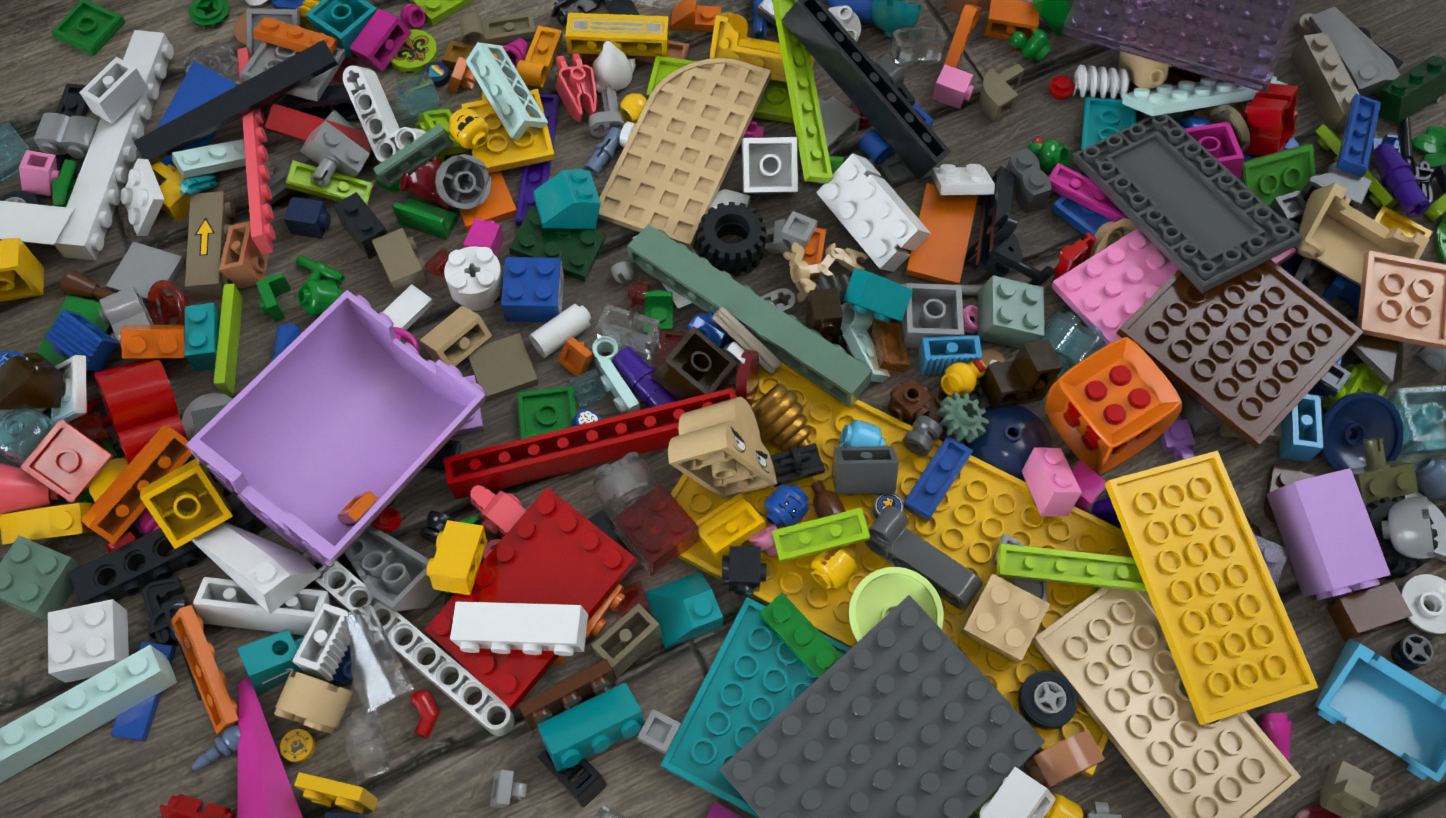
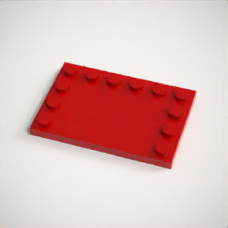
M547 487L480 564L471 594L455 593L426 626L424 631L509 708L514 710L560 655L554 654V651L542 650L541 655H529L523 653L522 650L511 649L509 654L494 653L491 649L480 648L478 653L461 651L460 647L450 640L456 602L581 605L588 613L589 621L636 565L638 560Z

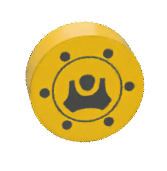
M303 729L291 730L282 738L280 752L291 763H303L313 755L316 746L315 740L311 734Z

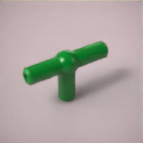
M303 255L298 256L296 259L297 265L312 271L304 284L310 279L320 280L321 277L330 279L338 284L345 280L343 273L327 267L324 262H316Z

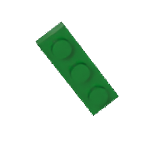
M783 592L759 612V616L817 679L842 657Z

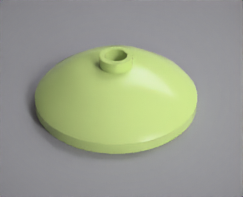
M887 567L874 571L859 583L849 603V623L853 635L857 641L862 639L908 595L942 629L944 612L936 589L922 575L907 568Z

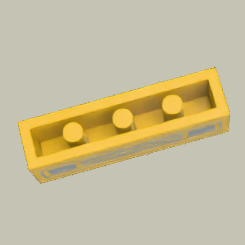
M568 13L565 33L567 52L571 54L600 55L603 50V44L610 41L626 56L656 57L657 55L668 57L669 17Z

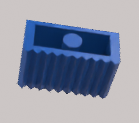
M67 310L60 311V315L57 316V320L54 321L51 330L45 335V339L54 345L52 350L57 354L70 358L74 355L86 356V372H89V370L102 371L119 342L91 323L82 314Z

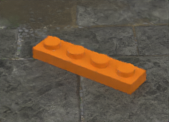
M192 605L179 608L171 622L215 732L220 734L239 720L238 706L229 697L226 689V677L221 670H218L214 660V647L210 642H207L203 633L204 625L201 616L195 613Z

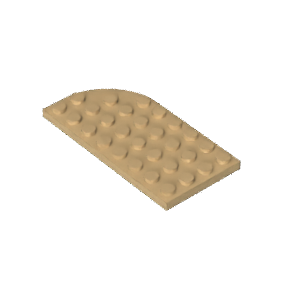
M714 58L688 64L664 78L650 94L599 197L601 204L598 218L641 232L649 224L655 229L663 230L675 242L682 243L688 249H692L698 236V226L701 223V218L704 214H708V210L714 202L772 77L771 70L735 59Z

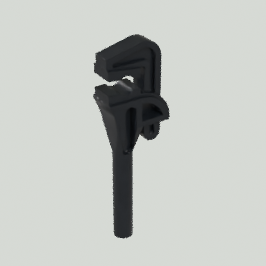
M1407 117L1399 123L1401 156L1405 162L1411 164L1413 174L1419 182L1418 185L1431 203L1433 200L1431 181L1435 177L1434 169H1430V164L1426 161H1422L1418 165L1414 160L1410 117Z
M178 577L151 582L146 585L142 593L150 617L148 635L153 639L156 638L163 645H170L173 639L180 645L171 619L179 608L190 605L184 595L177 597L173 602H167L172 596L185 592L184 586ZM161 598L165 601L162 605L160 602ZM180 645L198 700H203Z

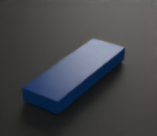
M947 436L904 501V508L928 522L973 450Z
M141 643L139 650L151 645L163 653L171 665L176 648L170 645ZM162 692L117 715L111 735L116 738L146 742Z

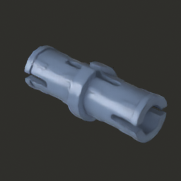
M612 127L602 143H598L595 146L594 154L584 165V170H590L591 176L598 177L607 161H611L614 158V152L620 145V129Z

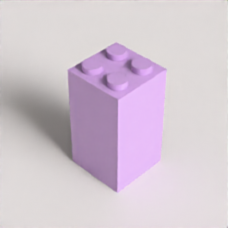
M1351 468L1296 481L1266 494L1303 597L1316 595L1317 600L1349 593L1352 590L1356 591L1380 585L1378 578L1391 575Z

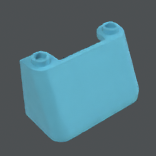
M1349 638L1315 703V706L1320 709L1317 714L1334 725L1338 720L1349 725L1409 763L1406 769L1425 781L1429 776L1439 782L1446 772V695L1389 662L1361 643Z

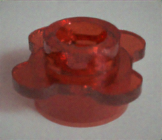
M642 276L638 283L633 282L630 287L628 297L632 299L631 307H634L636 303L643 306L645 303V292L650 289L649 284L643 283L644 277Z

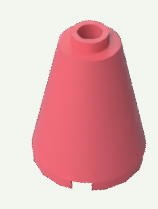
M0 463V515L52 506L55 500L60 499L61 496L23 469Z

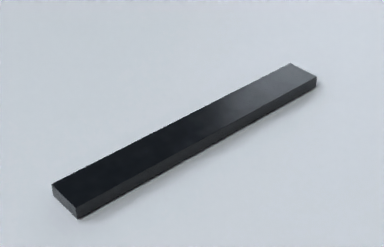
M322 40L133 142L142 158L148 159L150 165H153L170 156L172 152L183 149L339 64L326 42Z

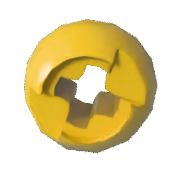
M631 93L623 98L620 103L619 112L623 114L625 122L637 123L647 102L643 95Z

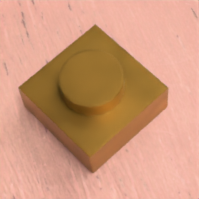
M450 40L442 62L447 67L455 68L458 58L467 59L474 49V45Z

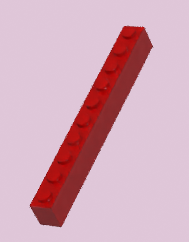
M734 388L443 458L447 484L455 498L460 499L470 496L472 488L478 485L485 486V489L492 491L667 448L670 440L673 437L679 436V419L683 413L736 398Z

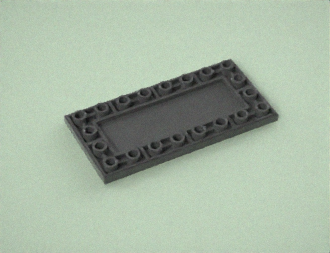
M1168 114L1150 116L1073 154V162L1201 293L1301 244L1302 236Z

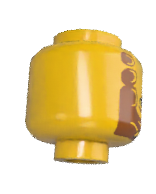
M848 546L818 553L811 562L813 569L811 572L812 577L826 589L831 587L835 589L841 588L856 572L855 553Z

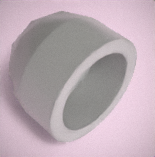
M622 261L611 267L613 277L618 283L626 284L627 281H631L634 277V269L630 261Z

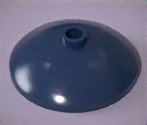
M1369 392L1348 394L1337 400L1328 409L1322 420L1323 449L1321 452L1327 464L1334 471L1348 468L1355 469L1367 465L1363 439L1369 440V438L1383 437L1386 462L1395 461L1401 451L1404 440V427L1401 416L1389 400L1378 394ZM1351 429L1352 434L1350 437H1348V433Z
M990 405L983 408L986 410V413L982 415V418L989 421L984 427L986 432L971 443L964 439L965 446L973 450L971 456L1026 482L1021 471L1034 447L1052 448L1051 437L1046 425L1035 413L1020 405L992 409ZM1008 432L1015 433L1017 437H1010Z

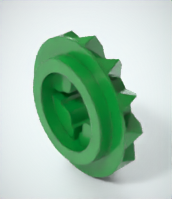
M195 0L189 8V16L195 25H201L204 29L209 25L215 28V24H224V18L230 17V6L227 0Z

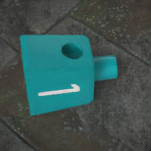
M284 630L237 648L258 696L286 682L291 670L299 673L304 672L292 662L304 637L294 641L289 630Z

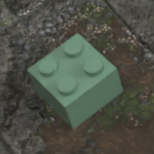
M992 276L978 290V335L980 340L1021 349L1023 343L1028 341H1040L1045 336L1043 287Z
M18 536L0 563V602L48 622V612L61 610L74 590L68 572L82 565L67 555Z

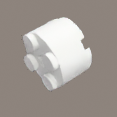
M466 247L454 250L449 254L444 274L450 294L455 302L471 311H480L494 305V301L499 296L501 298L503 275L500 263L490 248Z

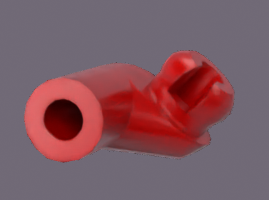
M417 690L410 698L411 705H415L421 716L414 734L429 739L439 716V708L429 691Z

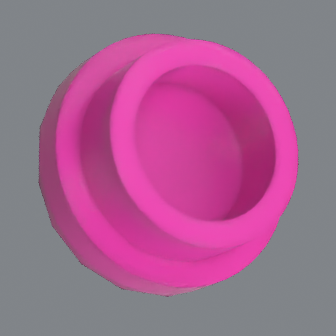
M416 4L405 5L400 12V19L408 29H417L423 26L426 17L421 7Z

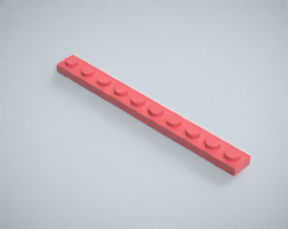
M248 47L237 49L240 84L243 83L241 82L240 72L252 57ZM261 107L242 116L251 238L261 254L265 255L273 252L272 241L276 240V235L271 225V220L274 219V214L269 204V200H272V193L267 184V181L271 178L266 166L269 156L264 146V143L267 142V136L262 126L266 124Z

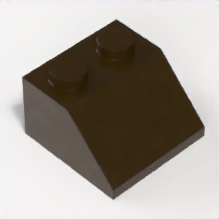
M24 353L23 356H12L0 366V410L61 408L63 374L41 354Z

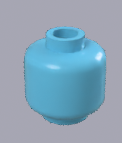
M855 420L850 425L846 424L843 427L839 446H885V438H882L881 429L878 426Z

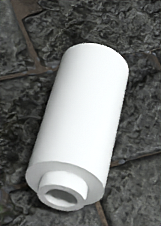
M573 304L531 333L529 339L537 352L543 358H546L562 347L566 340L572 337L575 338L589 328L591 315L583 305L579 307Z

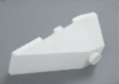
M222 522L191 540L269 614L321 575L320 571L300 553L226 522Z

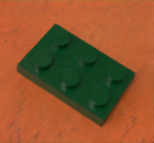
M531 205L509 249L510 254L518 257L561 258L563 273L585 282L605 242L606 233L595 229L542 228L537 207Z

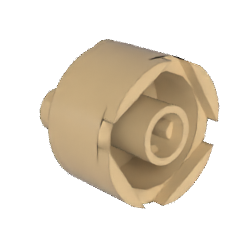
M291 670L275 706L274 715L333 734L335 729H338L353 692Z

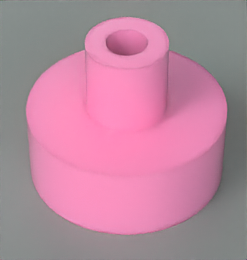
M774 524L766 526L767 528L749 539L752 547H761V551L765 550L769 557L777 554L772 534L773 530H777Z

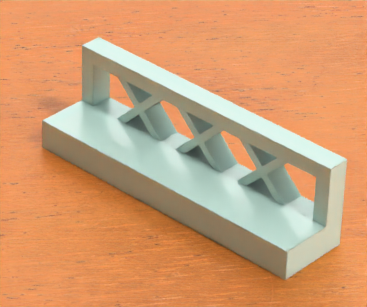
M478 42L466 59V63L510 138L520 139L528 127L545 128L548 124L547 119L503 47Z

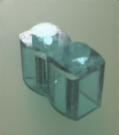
M1056 311L1044 327L1045 336L1040 340L1049 339L1056 354L1074 365L1107 345L1102 338L1103 333L1091 324L1088 327L1081 325V320L1068 311L1066 314Z

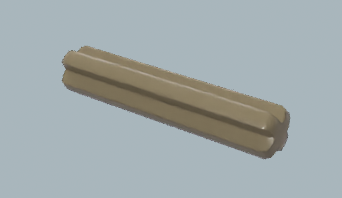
M720 307L713 314L712 319L744 350L758 352L759 364L769 374H773L781 366V361L725 307Z

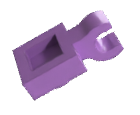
M1175 420L1173 425L1159 436L1164 453L1173 452L1175 462L1195 457L1192 449L1196 444L1188 420Z

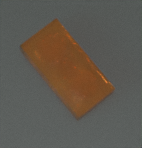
M874 320L871 332L879 369L906 372L910 364L900 324Z

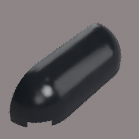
M344 84L327 86L318 102L286 94L277 102L278 105L322 119H326L335 110L347 122L359 120Z

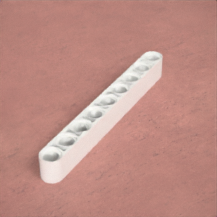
M307 552L302 555L313 566L317 563ZM335 561L330 567L325 563V565L318 569L321 575L313 582L324 591H328V594L368 627L486 730L495 736L506 735L512 730L515 721L510 708L402 615L376 601L365 584L338 561ZM346 579L345 584L341 588L334 589L337 581ZM368 598L364 606L355 607L359 599ZM390 616V621L385 626H377L378 621L382 617ZM413 635L412 641L408 645H399L402 637ZM427 654H436L435 660L431 664L422 665V660ZM449 674H459L458 680L454 684H444L445 678ZM472 693H482L480 702L475 705L467 704V700ZM495 713H506V718L501 724L492 725L490 723Z

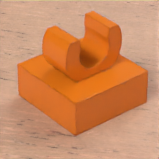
M459 57L447 88L448 91L457 94L460 85L464 89L472 91L476 80L471 70H466V59Z
M572 337L565 341L558 362L576 377L580 378L586 374L589 364L593 362V351L587 349L584 342H578Z

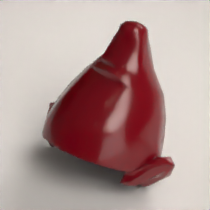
M433 157V160L415 170L411 175L408 176L407 172L404 173L400 181L401 191L405 192L408 189L425 202L435 204L445 210L452 208V206L441 199L435 186L436 171L444 161Z

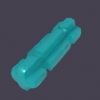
M213 173L204 174L181 181L179 183L181 194L193 195L215 188L218 184L215 180L216 175Z

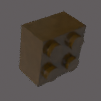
M693 326L651 377L680 401L714 392L737 362Z

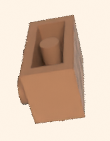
M250 221L229 226L219 271L239 289L254 286L256 282L264 280L269 254H261L251 238Z

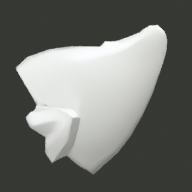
M610 41L603 44V50L592 66L596 91L601 93V90L606 89V86H611V89L616 91L627 87L632 80L636 66L635 58L628 59Z

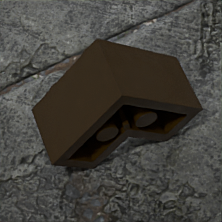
M1049 339L1042 341L1031 340L1023 343L1014 361L1002 363L998 361L988 365L985 374L979 382L992 409L1041 401L1059 375L1063 365Z

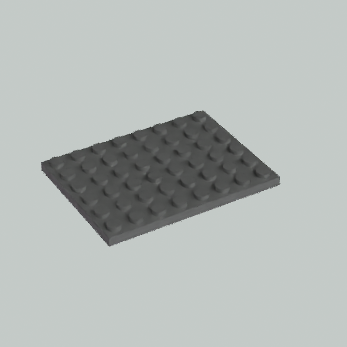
M908 595L724 764L719 771L760 818H968L1003 784L1004 778L1008 777L1013 768H1019L1045 741L917 602Z

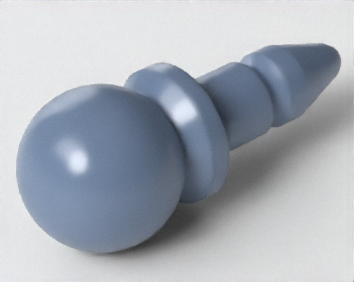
M238 724L229 726L223 732L222 737L215 738L216 745L197 758L191 767L193 771L207 767L223 754L229 757L232 755V751H238V743L241 736Z

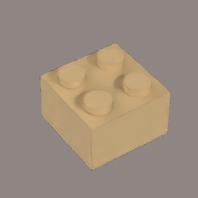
M992 573L974 605L961 634L1005 658L1019 663L1022 661L1050 604Z

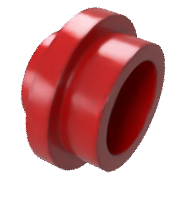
M1056 76L1050 81V94L1057 100H1065L1073 94L1075 84L1069 77Z
M386 507L371 525L384 533H390L401 526L399 512L394 508Z

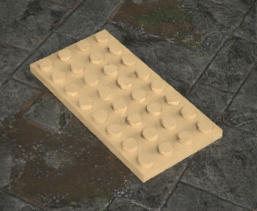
M1101 588L1032 639L1033 644L1056 673L1069 680L1075 689L1077 699L1172 818H1253L1301 778L1246 711L1207 724H1199L1149 595L1146 592Z

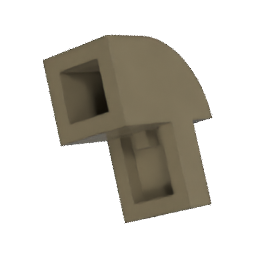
M1019 64L1009 69L1005 68L999 74L992 68L984 76L978 101L983 112L993 122L998 121L1014 110L1018 94L1014 89L1020 86L1024 74V69Z
M1343 760L1329 765L1320 792L1321 807L1342 818H1360L1362 812L1377 808L1380 800V795L1370 791L1374 776Z

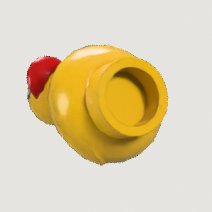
M975 359L974 361H969L968 364L963 362L951 364L941 378L943 391L950 396L954 392H957L960 396H963L965 393L969 395L976 386L977 378L985 374L986 366L984 362Z

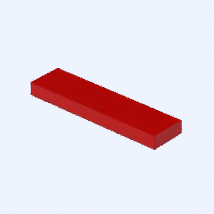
M273 103L265 129L305 142L311 131L326 119ZM326 120L370 153L366 160L369 162L372 147L364 131Z

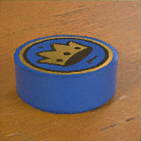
M881 493L877 496L873 505V513L876 518H878L887 505L896 507L902 512L904 510L902 499L895 493Z

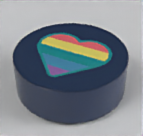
M431 62L423 70L425 81L429 86L441 87L450 79L448 67L442 62Z

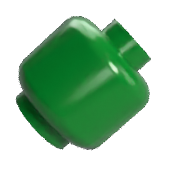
M310 279L304 284L303 288L299 289L298 302L303 306L307 314L321 315L343 292L332 280Z

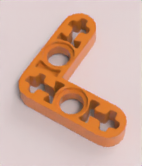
M966 4L964 6L944 65L958 69L970 32L976 28L982 7L973 4Z

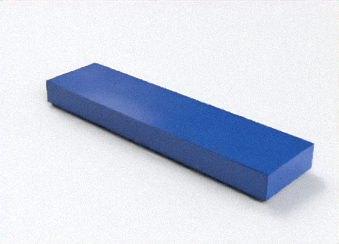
M1359 94L1353 96L1350 102L1336 168L1361 177L1364 176L1368 169L1381 102Z

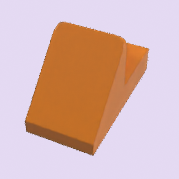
M682 0L673 6L671 29L713 32L716 15L721 14V7L697 5V0Z

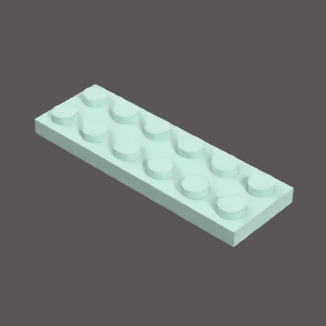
M1249 70L1245 71L1239 80L1227 81L1221 78L1204 77L1201 78L1200 82L1180 81L1175 86L1162 84L1156 87V89L1135 88L1134 92L1123 94L1122 104L1150 116L1253 100L1256 92H1260L1266 83L1287 84L1277 81V77L1262 76L1259 71Z

